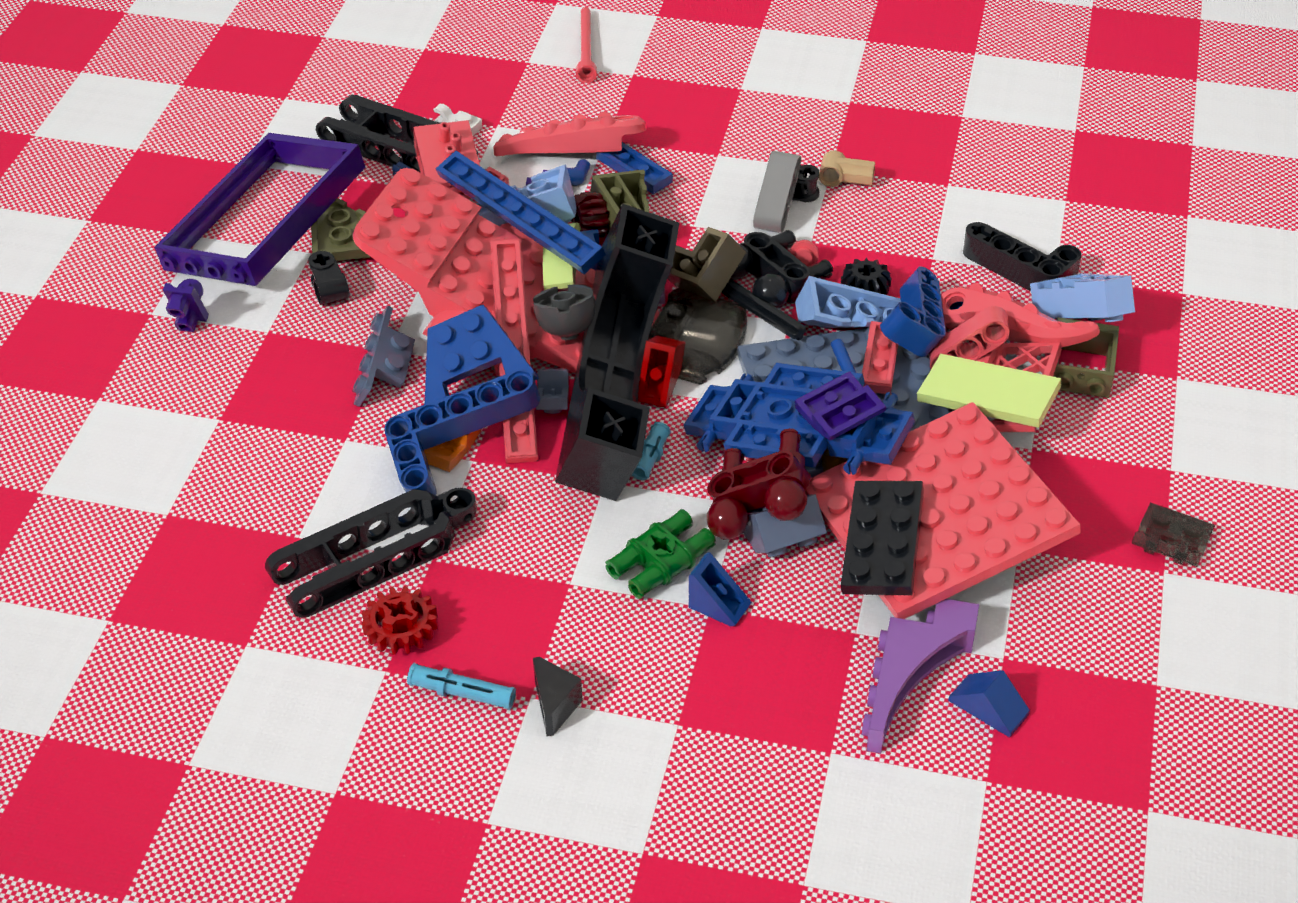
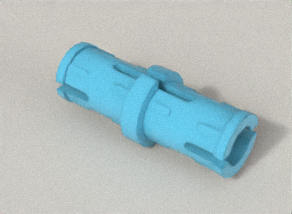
M662 422L652 424L651 430L646 440H644L642 458L632 474L634 478L647 480L655 462L660 461L663 455V446L671 434V430L666 424Z

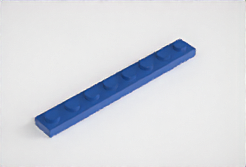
M458 151L452 153L435 168L441 178L584 275L606 255L602 246Z

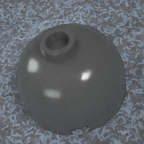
M573 284L567 285L568 291L558 292V287H553L538 293L533 298V309L537 322L545 332L559 336L562 340L577 338L579 333L591 325L596 313V302L592 288Z

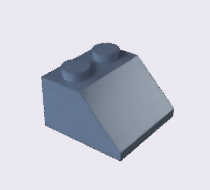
M816 494L807 495V505L803 514L793 521H780L772 517L765 506L749 511V522L744 531V535L755 553H767L768 557L787 553L786 547L798 543V547L817 543V536L827 533Z

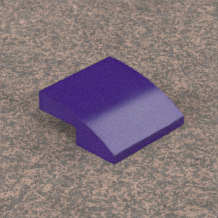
M850 371L795 400V408L817 432L830 441L886 411V406L868 385L863 387Z

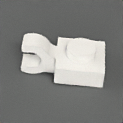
M439 104L433 109L435 113L440 114L434 120L439 123L469 120L472 136L482 128V119L459 110L454 114L445 104Z

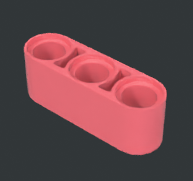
M997 306L988 307L948 332L929 353L930 370L940 354L976 361L1002 345L1009 337V323L1006 311ZM992 324H999V325H1000V326L997 327V328L988 327V326H990V325H992ZM967 340L975 341V342L972 343V344H964V343H963V342H965V341H967Z

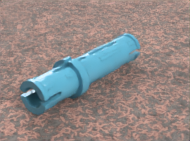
M413 663L408 672V685L434 690L439 696L446 697L447 694L503 707L511 710L515 701V687H507L454 674L452 669L443 668L442 670H437Z

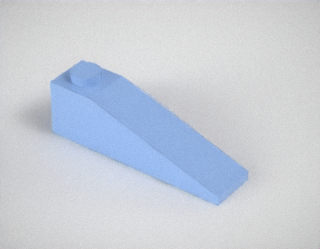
M566 164L531 177L532 183L522 188H517L515 185L511 186L565 223H569L575 218L577 205ZM476 203L481 206L480 216L498 226L508 223L480 203Z
M808 276L795 301L798 322L822 328H868L871 321L883 322L901 300L900 298Z

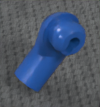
M581 159L576 167L567 168L572 186H579L584 182L590 169V163L587 160Z

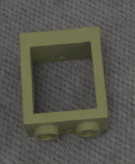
M1057 317V321L1060 322H1080V320ZM1097 323L1100 329L1097 337L1079 344L1062 347L1064 350L1105 355L1106 359L1104 371L1061 365L1058 360L1053 377L1061 378V388L1059 391L1105 398L1110 397L1115 373L1119 326Z

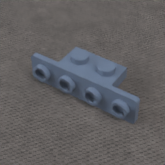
M388 305L382 314L376 313L370 325L373 333L369 335L364 346L368 353L363 356L358 370L362 372V375L358 376L352 390L356 393L354 405L359 407L369 394L374 377L398 388L402 386L406 378L415 339L388 327L393 310Z

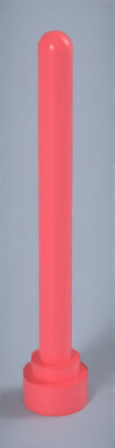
M584 7L581 9V61L576 66V77L582 83H590L596 79L597 67L591 61V13L589 8Z

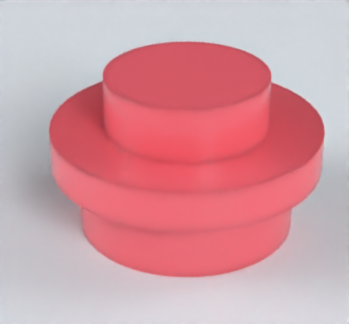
M809 240L797 241L790 249V253L807 267L814 265L818 260V248Z

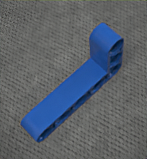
M526 370L513 371L390 418L386 422L384 430L399 481L404 491L408 492L417 489L428 491L434 495L437 494L424 452L425 449L534 409L540 402V394L532 374Z

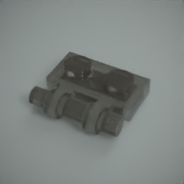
M1150 502L1140 523L1139 530L1135 532L1132 544L1144 548L1146 553L1154 555L1156 552L1173 558L1174 563L1182 566L1184 563L1198 567L1201 557L1204 555L1212 537L1215 525Z

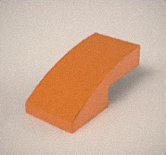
M482 429L425 449L424 452L428 464L450 472L469 451Z

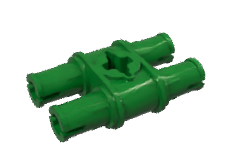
M680 509L669 519L662 523L654 522L643 534L628 540L626 548L611 559H608L605 562L607 564L605 567L609 575L614 579H619L637 565L645 568L643 572L628 581L630 592L637 599H641L660 584H670L673 578L686 568H692L700 555L716 545L714 543L716 539L709 529L703 528L685 542L680 541L677 536L693 526L691 524L693 520L689 513L684 509Z

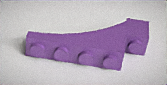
M945 599L936 604L935 611L928 610L926 623L890 617L888 631L881 630L878 651L884 652L883 658L876 657L872 678L878 679L877 686L870 685L867 706L873 707L872 714L865 713L861 735L868 736L867 751L881 754L886 733L896 712L906 697L925 677L963 652L972 653L979 604Z

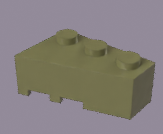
M644 169L592 176L590 193H601L603 200L607 202L606 208L609 211L608 218L610 220L607 234L622 204L649 212V204L646 199L647 187L644 182Z

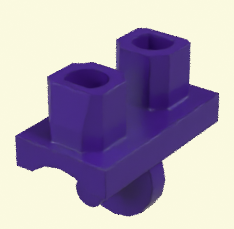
M196 279L183 280L177 288L171 283H165L163 292L168 299L166 310L169 315L177 317L175 326L180 331L194 332L197 322H207L209 316L201 301L204 291L203 287Z

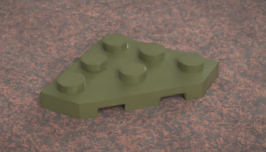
M337 198L311 226L312 254L317 251H327L333 254L336 261L369 258L370 256L362 251L353 240L355 226L366 212L361 209L355 211L347 207V202Z

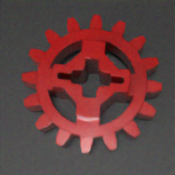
M404 586L401 592H396L395 588L391 587L389 595L385 596L381 592L377 593V602L368 600V610L362 611L363 633L367 635L370 645L377 643L378 651L382 652L389 647L391 648L392 655H396L398 649L404 648L406 654H409L411 652L410 646L415 645L421 649L424 647L423 638L427 640L433 639L432 630L438 629L436 605H432L429 595L422 598L420 589L409 593L408 586ZM378 621L381 622L382 628L378 626Z

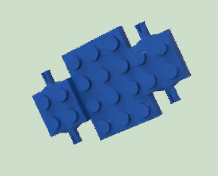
M776 363L764 382H755L750 374L747 373L746 376V373H744L740 379H735L731 386L710 385L684 423V429L687 435L701 437L697 443V448L702 452L704 450L708 452L713 442L721 439L726 440L723 444L725 450L737 448L741 451V454H744V457L755 459L778 452L781 431L789 428L795 429L801 435L799 452L805 458V466L815 468L828 446L830 456L848 458L843 469L846 473L851 474L852 472V475H854L860 464L864 461L891 465L915 420L913 412L893 408L898 401V396L891 392V395L890 392H887L882 400L886 406L885 412L830 441L816 431L795 408V400L847 372ZM851 372L859 383L864 386L863 374Z

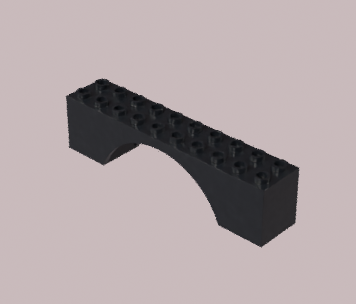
M622 204L602 245L606 255L597 263L592 289L596 302V313L591 325L584 330L555 478L556 483L617 501L642 458L650 407L639 404L640 374L645 344L650 334L663 289L673 266L679 229L678 222Z

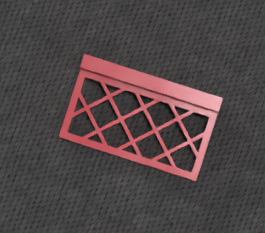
M1060 342L1003 343L977 361L1014 369L1028 361L1032 365L1023 369L1024 371L1033 373L1040 371L1043 375L1053 376L1062 347ZM1042 353H1050V355L1041 360L1035 358ZM1006 354H1020L1010 361L1005 359ZM1001 419L990 421L999 432H1035L1037 428Z

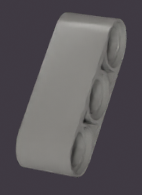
M774 150L771 152L754 213V228L778 233L784 231L800 172V155Z

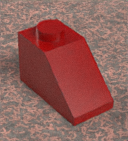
M655 336L646 341L639 381V402L664 408L667 407L681 372L686 342L662 336Z

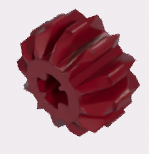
M589 191L575 195L576 214L571 222L579 223L580 231L598 229L599 238L604 237L606 232H608L610 220L608 218L609 211L606 208L607 202L603 200L601 193H590Z

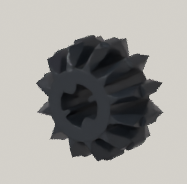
M866 257L864 261L854 259L853 264H846L843 276H841V284L887 295L892 279L887 265H880L878 260L869 261Z

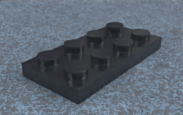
M855 481L841 579L842 594L913 595L924 493L923 481Z

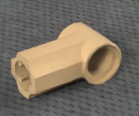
M836 150L828 151L822 158L819 180L828 187L838 186L841 182L872 186L876 163L874 161L846 158L843 153Z

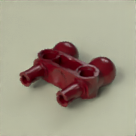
M789 428L781 431L778 452L743 463L744 454H741L739 449L730 448L724 451L722 471L712 477L707 487L709 495L713 498V503L707 512L706 520L709 530L713 535L723 540L737 538L744 533L748 525V512L764 506L772 517L780 521H793L803 514L807 505L805 490L810 483L811 477L810 473L805 469V458L799 452L801 435L798 434L797 430Z

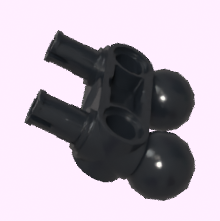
M790 230L772 237L762 232H752L747 234L744 242L739 244L746 251V254L730 279H742L748 273L752 274L757 279L752 288L753 295L779 309L786 302L795 303L808 276L820 279L830 278L833 267L826 259L807 267L787 249L791 248L794 242H796V237Z

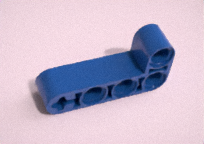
M919 266L900 287L901 302L897 304L880 324V329L891 341L917 356L926 357L946 335L938 278L929 269Z

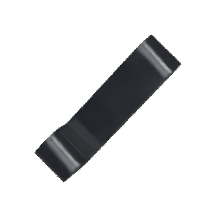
M982 222L968 224L965 231L963 254L966 258L1031 291L1030 283L1076 275L1079 272L1082 253L1075 246L1061 245L1049 255H1046Z

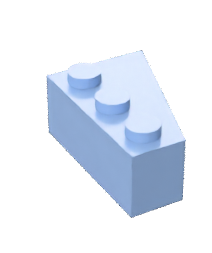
M1081 273L1030 283L1032 304L1041 313L1053 319H1057V317L1088 318L1090 321L1105 319V322H1115L1123 320L1124 314L1135 312L1131 275Z

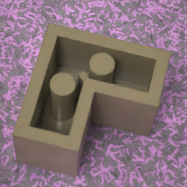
M708 227L693 251L676 245L673 266L668 280L676 287L716 302L746 254V251L729 234Z

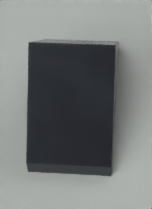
M541 657L532 658L534 680L546 737L553 736L583 701L581 678Z

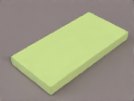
M940 354L917 392V401L955 410L973 402L987 417L1039 428L1061 388V378Z

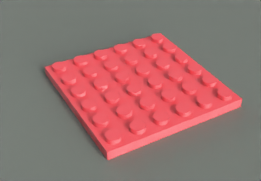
M973 402L910 431L891 465L864 461L860 464L856 474L852 475V472L848 474L844 471L843 466L846 464L844 462L812 477L805 490L806 495L816 494L823 520L846 550L855 481H923L924 493L913 595H879L893 616L901 619H906L1081 534L1079 522Z

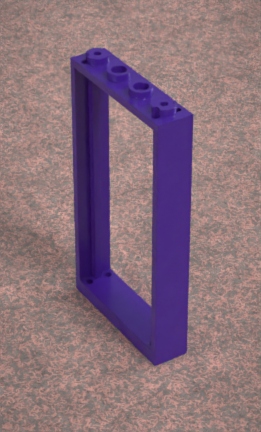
M268 133L154 247L163 270L257 286L365 169L359 145ZM274 162L329 169L247 258L190 249Z

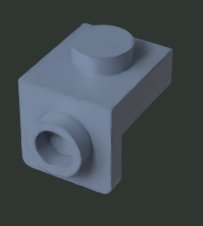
M539 369L537 371L539 376L537 386L540 402L536 406V410H543L548 414H556L562 412V410H567L569 403L568 369Z

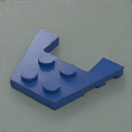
M480 305L428 328L424 405L449 396L448 385L501 362L505 374L517 370H526L532 374L534 381L538 380L539 376L484 305Z

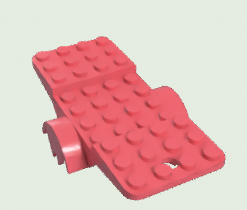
M412 168L400 169L355 226L353 240L362 251L419 292L429 314L433 316L422 334L427 336L428 328L480 305L487 307L495 317L490 240L521 239L530 359L538 358L576 373L584 331L579 333V336L575 339L562 340L559 336L545 332L537 322L534 313L533 298L538 293L544 291L543 246L509 223L498 226L480 216L481 206ZM393 208L404 210L406 217L400 218L393 215ZM591 268L584 275L575 269V285H585L593 289L596 271ZM568 288L558 289V292L568 291ZM658 309L656 310L651 329L658 318ZM499 364L494 365L495 374L500 377Z

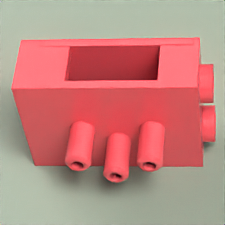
M469 120L414 127V148L420 173L467 199L471 198L441 178L435 169L455 151H458L480 166Z

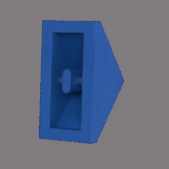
M711 552L703 556L689 575V608L728 626H735L752 603Z
M1004 670L968 674L948 699L949 702L1009 738L1030 712Z

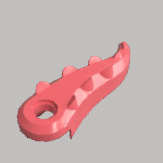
M601 112L598 118H586V116L579 114L567 122H560L554 119L539 128L526 126L520 133L513 136L504 134L493 147L494 155L617 152L622 150V136L646 131V121L636 115L612 116L608 112Z
M973 283L970 287H954L941 294L945 328L955 329L984 309L997 306L1004 309L1008 315V341L1018 343L1060 342L1061 347H1067L1089 341L1100 333L1099 326L1095 322L1065 323L1057 321L1041 313L1032 303L1025 305L1013 299L1007 291L996 293L984 290L979 283ZM963 302L962 306L958 309H949L952 304ZM992 324V325H990V326H988V327L997 328V327H999L1000 325H999V324Z

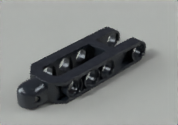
M351 94L339 105L340 114L345 120L325 117L317 123L316 133L322 140L358 144L362 157L391 167L398 162H403L420 172L418 161L415 158L417 156L414 148V127L440 123ZM350 105L357 110V113L351 109ZM393 120L398 121V122L400 123L402 129L399 128V127L394 123ZM326 126H328L334 134H332ZM393 149H395L400 154L401 158L395 154Z
M454 488L438 496L428 491L413 489L273 552L265 562V569L274 583L284 585L327 566L328 570L313 576L312 580L296 587L290 595L286 596V601L295 616L299 618L312 616L448 553L455 536L454 529L474 519L477 512L476 497L471 490L466 488ZM453 496H457L455 500L450 501ZM411 507L406 514L399 517L402 510ZM381 521L377 527L369 530L373 523ZM418 524L429 526L413 534L409 532L404 535V538L383 548L380 546L376 547L374 552L352 562L350 560L343 563L340 562L343 558ZM352 534L348 540L339 543L342 537ZM433 539L429 545L422 547L427 541ZM404 552V554L400 558H398L395 561H392V559L395 556ZM291 562L285 569L277 571L282 564ZM374 566L370 572L361 575L366 569ZM312 595L309 600L299 604L303 598Z

